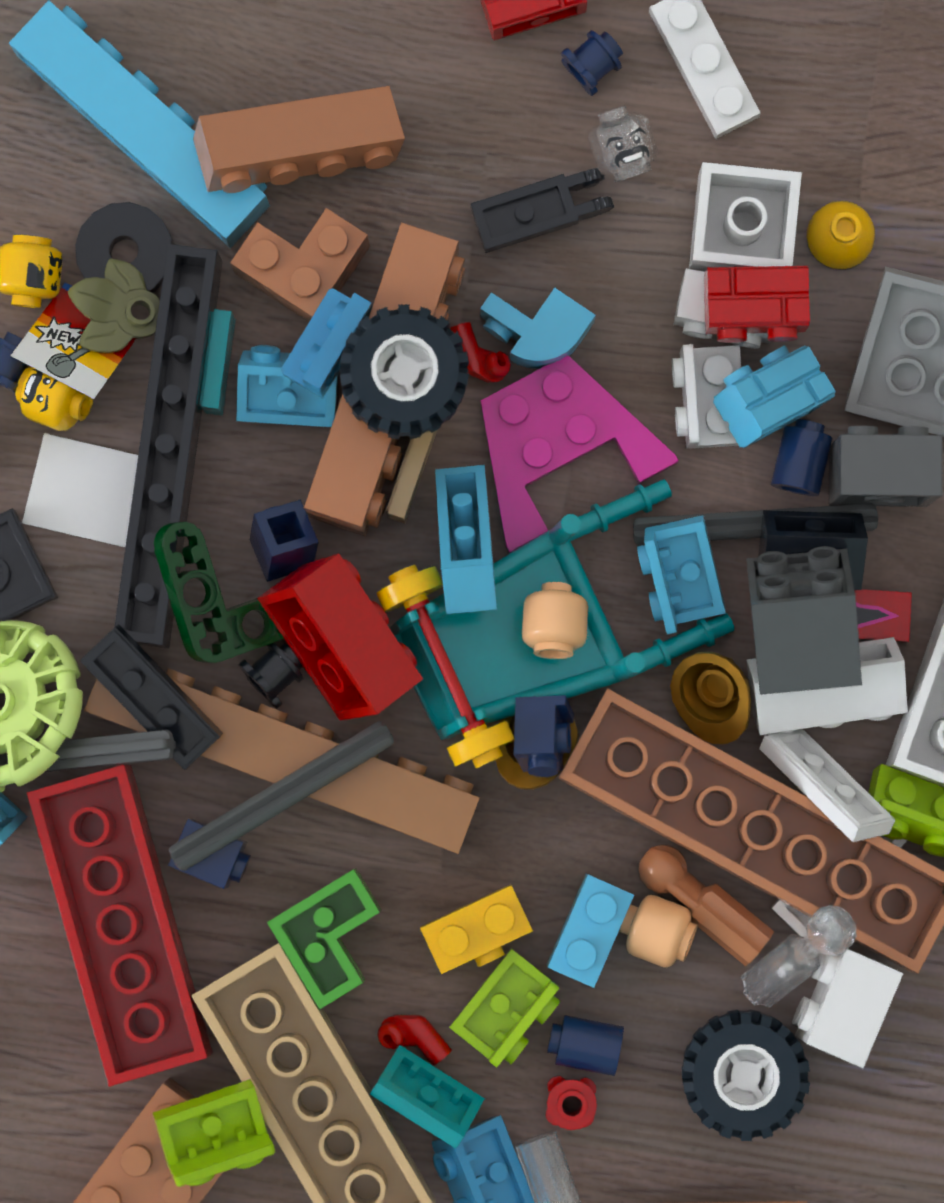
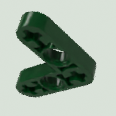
M184 521L168 523L159 529L154 539V551L184 648L191 658L202 663L221 662L284 639L257 598L226 609L205 538L197 526ZM176 534L178 537H187L189 545L182 549L183 556L180 552H172L170 549V543L176 541ZM185 563H196L198 567L197 570L182 571L179 574L176 572V567H185ZM192 578L201 581L205 587V598L197 607L190 606L183 597L184 585ZM251 610L261 614L264 620L263 632L255 639L249 638L243 631L242 626L243 618ZM211 611L212 618H203V621L192 622L191 615H201ZM206 630L207 632H216L218 635V641L212 644V651L210 648H201L200 640L206 637Z

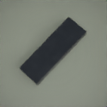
M119 624L80 660L146 731L169 730L172 732L173 740L176 741V750H174L172 758L184 770L223 734Z

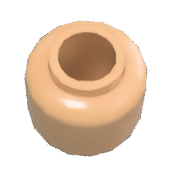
M563 582L543 583L541 591L531 593L525 598L523 604L522 640L527 646L534 649L533 654L535 656L546 659H566L573 657L574 650L585 645L587 639L588 602L581 595L572 592L570 584Z
M648 895L641 901L639 907L630 904L620 927V933L628 935L626 948L629 954L668 968L675 964L677 960L683 962L686 960L698 925L691 922V912L687 907L656 895Z

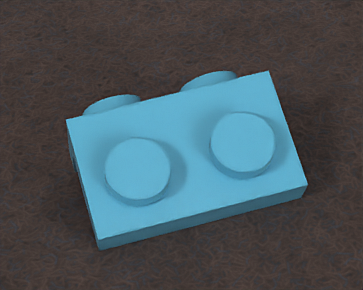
M704 516L645 528V545L637 546L638 557L643 575L652 574L656 591L649 592L650 606L654 620L664 621L666 633H677V624L726 614V607Z

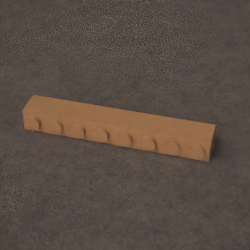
M169 668L167 669L166 674L223 732L221 737L200 756L275 784L339 745L331 741L334 735L332 730L308 721L304 730L285 723L288 716L285 712L261 703L258 711L254 712L239 706L242 698L240 695L216 686L213 687L211 695L192 688L195 678ZM96 678L84 711L137 732H147ZM379 754L308 796L457 854L460 852L480 797L471 794L474 784L447 774L443 783L424 776L428 768L424 765L403 757H399L397 765H393L378 759Z

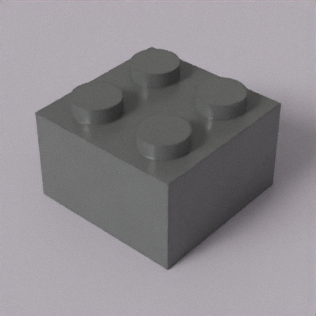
M852 426L848 427V433L841 434L831 444L829 451V506L872 503L876 506L927 507L943 496L942 435H929L928 427L898 428V434L878 435V427Z

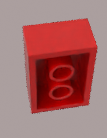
M338 553L301 565L257 599L338 719L342 721L379 714L422 681L423 678L416 669L417 661L412 651L405 644L398 642L389 629V619L383 608L375 601H371L361 587V577L357 569Z

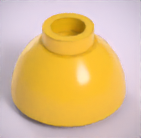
M835 201L826 204L812 216L807 227V243L811 253L820 263L830 268L848 269L857 266L868 257L874 245L875 228L871 217L862 207L852 202Z

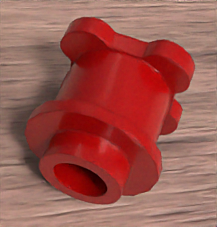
M560 1075L552 1077L547 1084V1089L550 1093L547 1099L545 1115L548 1122L567 1130H578L591 1125L597 1109L595 1083L588 1077H583L579 1081L575 1079L565 1080ZM569 1096H576L581 1100L580 1107L574 1112H568L562 1107L564 1099Z

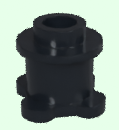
M274 643L268 644L269 651L252 666L246 660H242L238 664L250 684L275 709L282 705L277 695L294 680L300 682L304 679L299 671L303 666L286 643L280 648Z

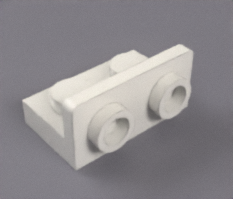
M693 344L682 345L680 358H672L673 387H682L683 407H675L677 437L685 436L686 449L739 446L728 428L729 423L723 420L713 401L714 396L727 387L723 379L741 368L740 345L693 348Z

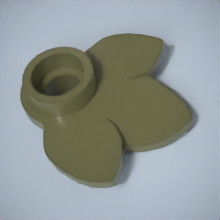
M109 259L105 268V278H85L71 286L68 290V296L76 308L91 320L82 333L79 345L84 349L97 353L119 352L128 345L132 338L143 339L154 335L160 303L157 295L146 290L143 275L135 266L126 261ZM137 305L144 306L148 309L149 316L143 320L136 319L132 315L131 309Z

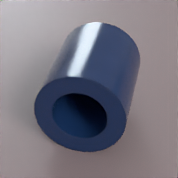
M797 419L795 426L784 427L771 486L795 494L819 496L833 439L824 433V425L809 420Z
M564 1015L562 1025L552 1023L547 1053L556 1054L555 1065L615 1076L622 1046L624 1026Z

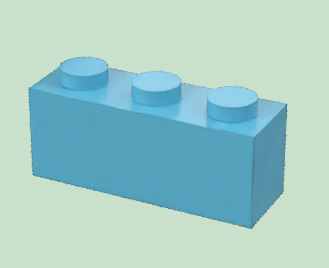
M485 465L435 469L441 572L446 614L497 610Z

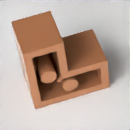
M326 208L299 249L257 222L230 264L235 275L310 322L328 290L333 288L339 292L341 291L369 249L370 244L368 234Z

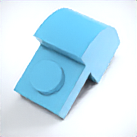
M556 288L550 293L533 320L492 292L480 308V317L486 321L483 328L504 343H507L510 338L517 342L510 352V361L533 369H540L565 358L567 355L573 354L593 326L596 316Z

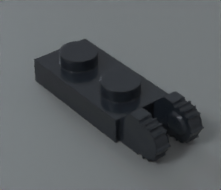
M602 168L588 169L587 171L567 177L561 174L470 203L485 254L579 223V220L589 219L615 208L612 198L608 196L597 197L574 206L570 191H578L598 185L605 179Z

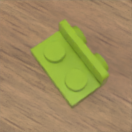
M884 764L877 766L873 770L868 793L895 819L890 833L882 836L889 839L911 841L923 846V849L929 854L944 857V787Z

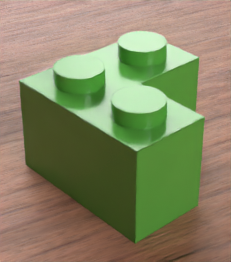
M357 868L267 922L319 1010L366 980L340 938L382 911Z

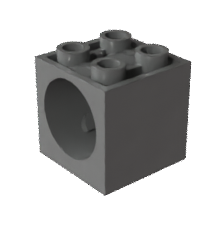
M823 546L814 548L807 553L786 555L782 552L772 551L763 553L756 558H746L760 695L862 685L856 597L848 550H837L833 547Z

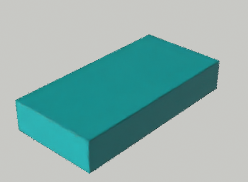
M214 309V312L211 313L199 403L206 414L223 416L236 322L232 311Z

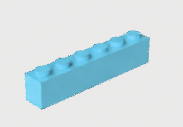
M48 0L9 42L16 56L231 249L270 206L267 196L263 193L267 189V185L265 183L254 184L246 190L237 193H226L223 190L208 192L193 141L195 133L191 128L195 124L193 118L175 102L168 108L155 95L160 91L159 88L141 71L137 70L132 75L119 64L124 58L107 40L101 38L96 43L84 32L88 25L75 11L67 5L62 10H59Z

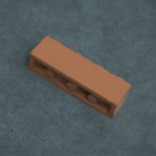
M390 86L199 116L193 137L207 191L223 190L226 193L241 192L251 185L271 182L274 185H285L299 177L319 174L321 177H332L344 172L346 169L366 166L368 169L383 168L396 161L405 140Z

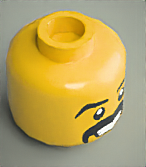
M31 366L24 370L18 380L15 394L16 400L20 403L22 414L33 422L54 430L66 431L73 427L78 420L83 421L86 419L91 411L93 398Z

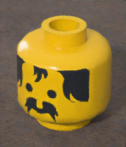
M13 235L12 242L5 243L0 247V292L12 296L11 305L41 308L42 299H52L58 295L63 257L58 249L51 247L52 239L29 235Z

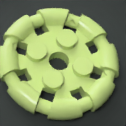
M19 620L0 621V694L5 693L6 696L5 704L0 710V755L7 753L8 764L0 766V792L5 790L6 785L13 783L21 787L40 776L60 757L56 752L65 738H72L78 725L83 704V691L77 688L76 681L81 676L80 669L67 645L57 635H46L43 626ZM35 652L28 663L23 662L28 653ZM56 682L57 690L46 693L45 684ZM45 723L48 724L49 727L40 739V741H35L34 739L38 738L42 734L45 727Z

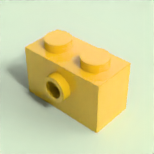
M511 884L420 927L441 974L473 959L477 967L492 962L505 955L501 946L533 932Z

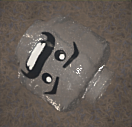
M626 105L598 114L601 124L589 131L588 141L600 173L605 176L613 175L615 182H619L652 170L650 162L657 157L658 148L647 116L640 112L628 114Z

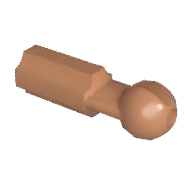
M656 845L651 847L641 858L639 874L640 880L644 885L657 894L670 893L690 910L691 922L697 924L699 929L744 966H747L755 959L775 931L719 885L705 886L687 871L686 859L678 849L670 845Z

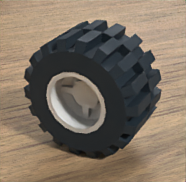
M400 304L398 309L388 311V307L379 309L376 316L370 319L366 316L358 323V329L354 333H350L340 361L342 392L346 403L352 409L353 415L359 421H364L368 425V429L378 434L380 431L388 434V438L399 439V436H410V439L419 438L425 432L430 431L433 433L441 428V424L447 419L450 420L456 413L465 394L469 378L468 354L463 350V340L459 333H453L449 328L450 322L442 316L437 319L431 315L430 309L420 307V311L409 309L410 304Z
M737 1009L727 1011V1014L719 1017L716 1015L709 1019L704 1027H699L693 1034V1039L689 1046L687 1045L683 1055L684 1061L682 1066L684 1092L691 1109L698 1115L701 1122L709 1129L713 1128L718 1131L721 1136L729 1139L731 1136L738 1137L741 1141H752V1138L760 1136L766 1139L774 1136L772 1132L782 1127L784 1130L792 1123L790 1119L795 1113L799 1114L805 1105L803 1099L805 1094L809 1093L810 1082L808 1081L809 1063L799 1040L776 1018L755 1010L739 1011Z

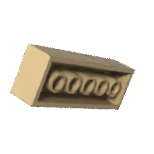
M277 943L191 995L240 1080L243 1082L250 1079L255 1086L263 1119L313 1203H436L435 1196L380 1103L370 1095L371 1088L324 1009L319 1010L280 943Z

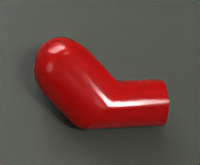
M471 322L450 327L453 333L458 332L463 340L462 347L464 352H467L469 360L468 374L487 383L503 380L511 368V361L508 355L502 351L495 353L479 347Z
M395 1014L384 1019L381 1027L378 1029V1041L384 1048L395 1049L399 1045L417 1046L433 1066L452 1052L450 1046L431 1023L421 1015Z

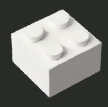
M702 162L697 182L689 269L706 272V269L710 267L793 266L802 172Z
M836 944L833 945L830 953L823 950L812 973V978L818 980L811 999L804 996L793 1017L792 1024L798 1026L795 1036L806 1044L864 1068L903 973Z

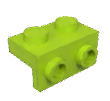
M511 948L449 1028L488 1058L489 1062L496 1068L503 1060L512 1064L529 1042L523 1036L534 1020L543 1024L559 1005L560 1000L554 996L559 986Z
M250 1079L152 1113L167 1166L178 1187L202 1185L212 1180L215 1174L235 1167L239 1169L253 1167L262 1162L264 1157L275 1153L273 1141L266 1130L255 1086Z

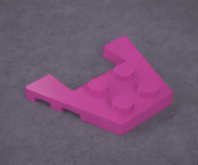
M569 355L555 363L538 369L481 400L505 545L509 554L548 531L525 488L526 486L612 440L618 445L638 484L679 462L676 455Z

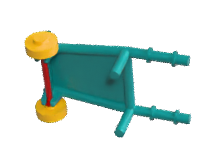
M665 479L647 487L639 484L634 487L633 493L601 507L598 504H593L590 507L591 511L581 516L567 514L549 531L493 563L497 610L446 614L444 593L431 601L427 597V595L443 587V581L436 566L418 571L416 565H411L399 570L388 577L391 584L376 593L385 612L405 607L407 614L398 619L390 627V630L398 642L405 644L416 658V669L423 680L416 684L414 689L440 739H450L460 733L465 738L447 748L455 767L472 760L475 768H479L503 756L500 747L514 740V735L508 722L504 721L490 728L486 724L514 716L516 697L566 695L568 699L625 681L660 664L668 667L671 665V659L704 644L707 647H712L715 645V639L734 631V624L727 613L707 622L702 618L697 620L696 627L665 641L657 638L653 640L652 647L624 657L571 541L598 529L602 533L606 532L609 529V524L641 510L649 513L652 511V505L672 497L671 489ZM563 582L570 584L572 592L581 595L588 602L587 639L583 647L574 650L573 657L566 659L541 658L533 654L534 649L527 646L522 640L523 604L525 598L531 593L541 591L543 583Z

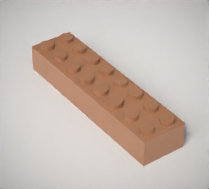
M608 688L559 776V780L788 904L909 972L919 973L944 926V871L879 836L852 842L808 797Z

